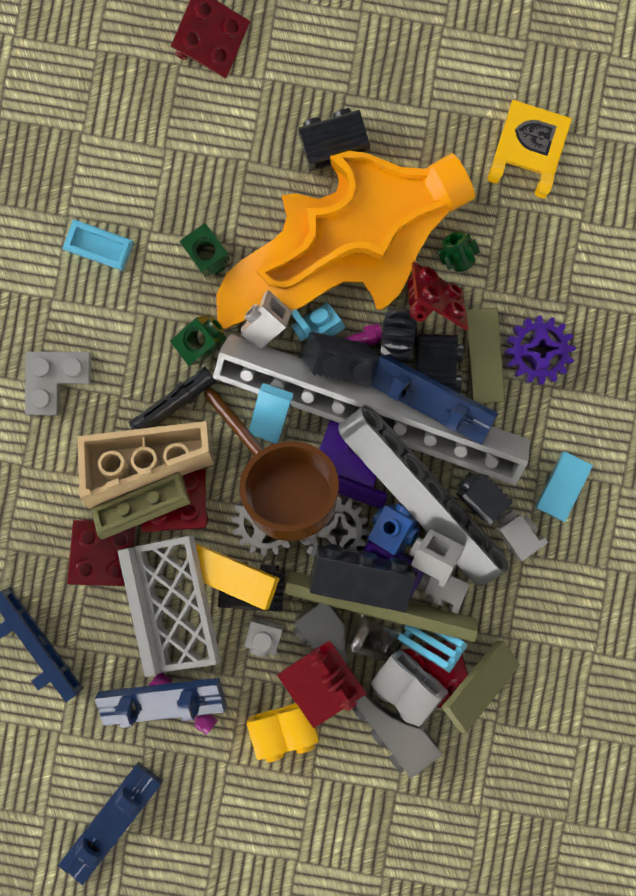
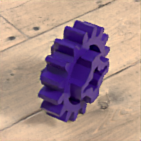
M542 315L535 317L534 324L529 318L523 320L524 329L518 325L515 326L512 330L516 337L509 336L506 339V342L511 344L512 348L505 350L504 354L512 356L513 359L507 363V366L512 367L516 365L518 369L514 376L518 377L525 374V383L527 384L531 383L534 378H536L538 385L545 384L546 377L551 383L557 381L556 372L560 375H565L568 371L564 364L570 365L574 362V359L569 357L568 353L575 351L576 347L568 345L567 342L573 335H564L562 333L566 326L564 323L555 327L554 317L549 318L546 323H543ZM532 331L528 344L520 345L523 337ZM548 333H550L551 335H553L554 338L557 340L558 343H555V342L548 336ZM539 345L541 349L551 351L540 356V353L528 350ZM559 356L556 364L548 370V367H550L549 361L553 357ZM522 358H525L532 365V369L523 362Z

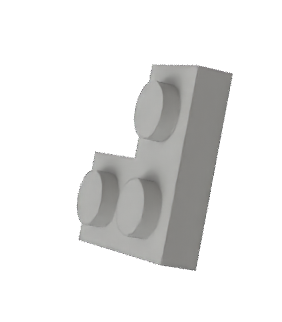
M26 352L25 415H60V384L91 385V353Z

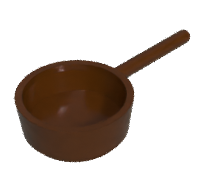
M207 388L204 391V397L254 455L245 466L239 485L242 504L254 524L268 536L284 541L305 539L322 530L334 514L339 490L338 474L330 458L315 446L297 441L280 442L264 448L213 388Z

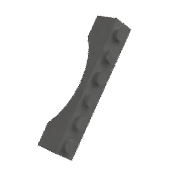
M316 602L295 618L294 624L297 627L293 630L304 645L309 642L315 650L331 640L351 669L344 644V620L333 606ZM368 693L356 701L357 705L352 710L362 722L367 719L373 727L370 731L371 735L380 747L384 745L388 747L392 753L389 758L400 773L405 770L409 777L413 778L442 756L438 745L423 725L418 727L407 723L400 715L383 707Z

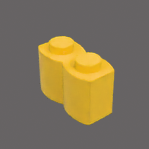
M296 703L248 717L247 727L257 760L265 759L266 762H274L282 759L285 752L296 750L298 754L306 753L315 748L314 744L319 743L320 736L317 726L315 728L311 726Z

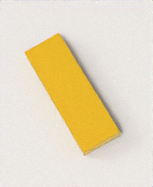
M195 543L204 584L263 610L270 608L280 578Z

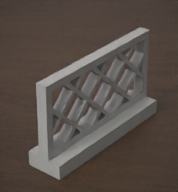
M194 535L119 550L118 555L144 676H155L161 672L219 664L221 659ZM179 544H185L187 559L184 564L172 556ZM149 550H153L162 557L157 569L150 565L147 553ZM168 562L179 570L174 582L162 574ZM184 576L193 581L194 591L191 596L179 588ZM157 581L169 589L164 600L160 599L156 594L155 585ZM174 594L186 602L181 614L169 606ZM191 607L200 613L201 623L198 628L185 619ZM164 612L176 621L170 632L163 627L162 615ZM181 625L193 634L188 645H185L175 637ZM198 639L207 645L209 657L202 658L192 650ZM170 644H173L183 652L178 662L171 663L168 650Z

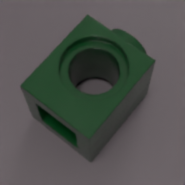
M206 223L179 241L205 278L210 274L214 277L227 268L228 265L226 263L230 260V257ZM207 246L213 247L215 254L211 259L203 260L199 258L202 248Z
M210 315L196 317L175 335L170 342L187 365L191 366L205 360L224 344L227 338L223 334L224 329L220 322ZM199 331L205 337L204 345H201L198 341L197 335Z

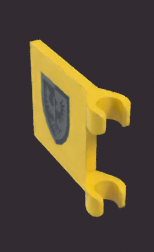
M512 100L487 181L497 184L503 175L506 163L541 174L534 195L545 199L552 189L554 176L572 118Z

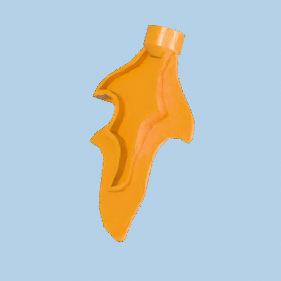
M346 151L330 156L331 166L339 180L336 192L320 199L297 193L282 195L287 215L283 231L272 241L240 260L226 273L216 294L217 320L223 329H228L247 321L244 319L245 314L254 304L260 305L263 295L267 290L293 311L302 308L328 290L344 282L363 283L374 299L376 310L382 311L401 294L411 273L412 262H415L429 234L450 212L475 199L473 185L460 160L455 154L451 153L429 165L428 168L422 169L400 167L364 152Z

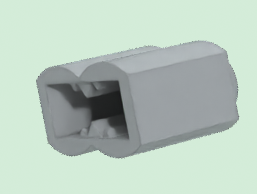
M398 650L389 657L371 682L376 695L381 700L394 704L404 721L418 727L431 716L449 693L436 678L425 672L414 659L401 650Z

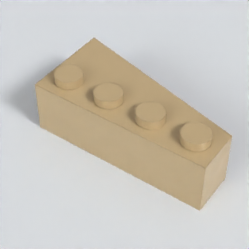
M206 421L77 436L79 496L89 509L177 472L185 475L214 464L212 436Z

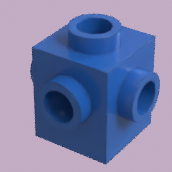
M400 502L397 505H385L384 508H379L372 520L374 527L367 539L393 555L404 553L408 545L412 546L420 533V529L417 528L419 522Z

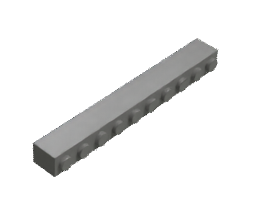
M229 334L219 351L213 378L256 394H259L262 383L294 393L290 406L338 423L343 422L362 406L368 405L380 415L408 448L484 475H489L515 486L528 463L530 440L492 426L485 442L481 445L458 432H454L408 405L394 400L370 385L366 386L364 383L360 385L359 382L355 384L353 381L349 383L348 380L343 382L342 379H331L330 376L325 378L324 375L320 377L318 374L314 376L303 359L267 346L260 349L253 342L233 334Z

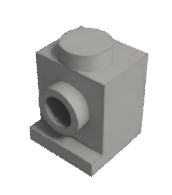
M267 290L263 295L260 305L254 304L245 314L244 319L247 321L241 327V333L246 340L253 342L262 349L287 327L292 310Z
M515 509L502 515L498 519L501 523L494 527L515 558L521 561L548 543L545 537L534 534L538 529L527 515L523 518Z
M430 529L424 539L418 537L409 554L414 557L411 566L440 581L438 585L444 588L456 568L465 546Z
M424 573L417 588L428 594L426 599L443 607L445 602H448V608L458 614L470 583L451 575L443 588L438 585L439 580Z
M253 616L244 647L249 648L250 653L260 657H268L269 654L276 655L283 624Z

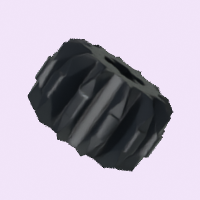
M389 308L383 321L381 354L399 362H409L413 358L416 346L418 321L410 316L408 308Z

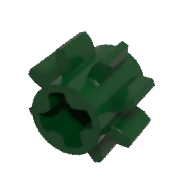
M454 232L446 236L442 242L444 249L438 251L442 265L446 264L448 270L453 268L456 272L470 269L476 261L474 255L480 253L476 239H471L470 234L465 235L463 232Z

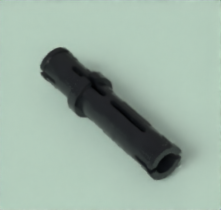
M204 366L191 378L184 382H178L174 390L128 423L132 430L155 427L187 403L191 405L196 401L195 398L200 393L217 383V381L206 366Z

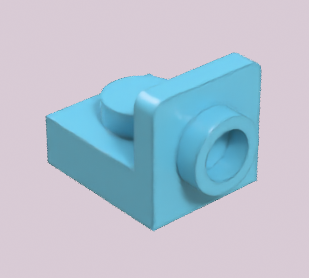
M328 302L304 318L301 317L296 309L291 312L295 320L291 327L300 341L307 339L310 332L334 336L345 329L342 320Z

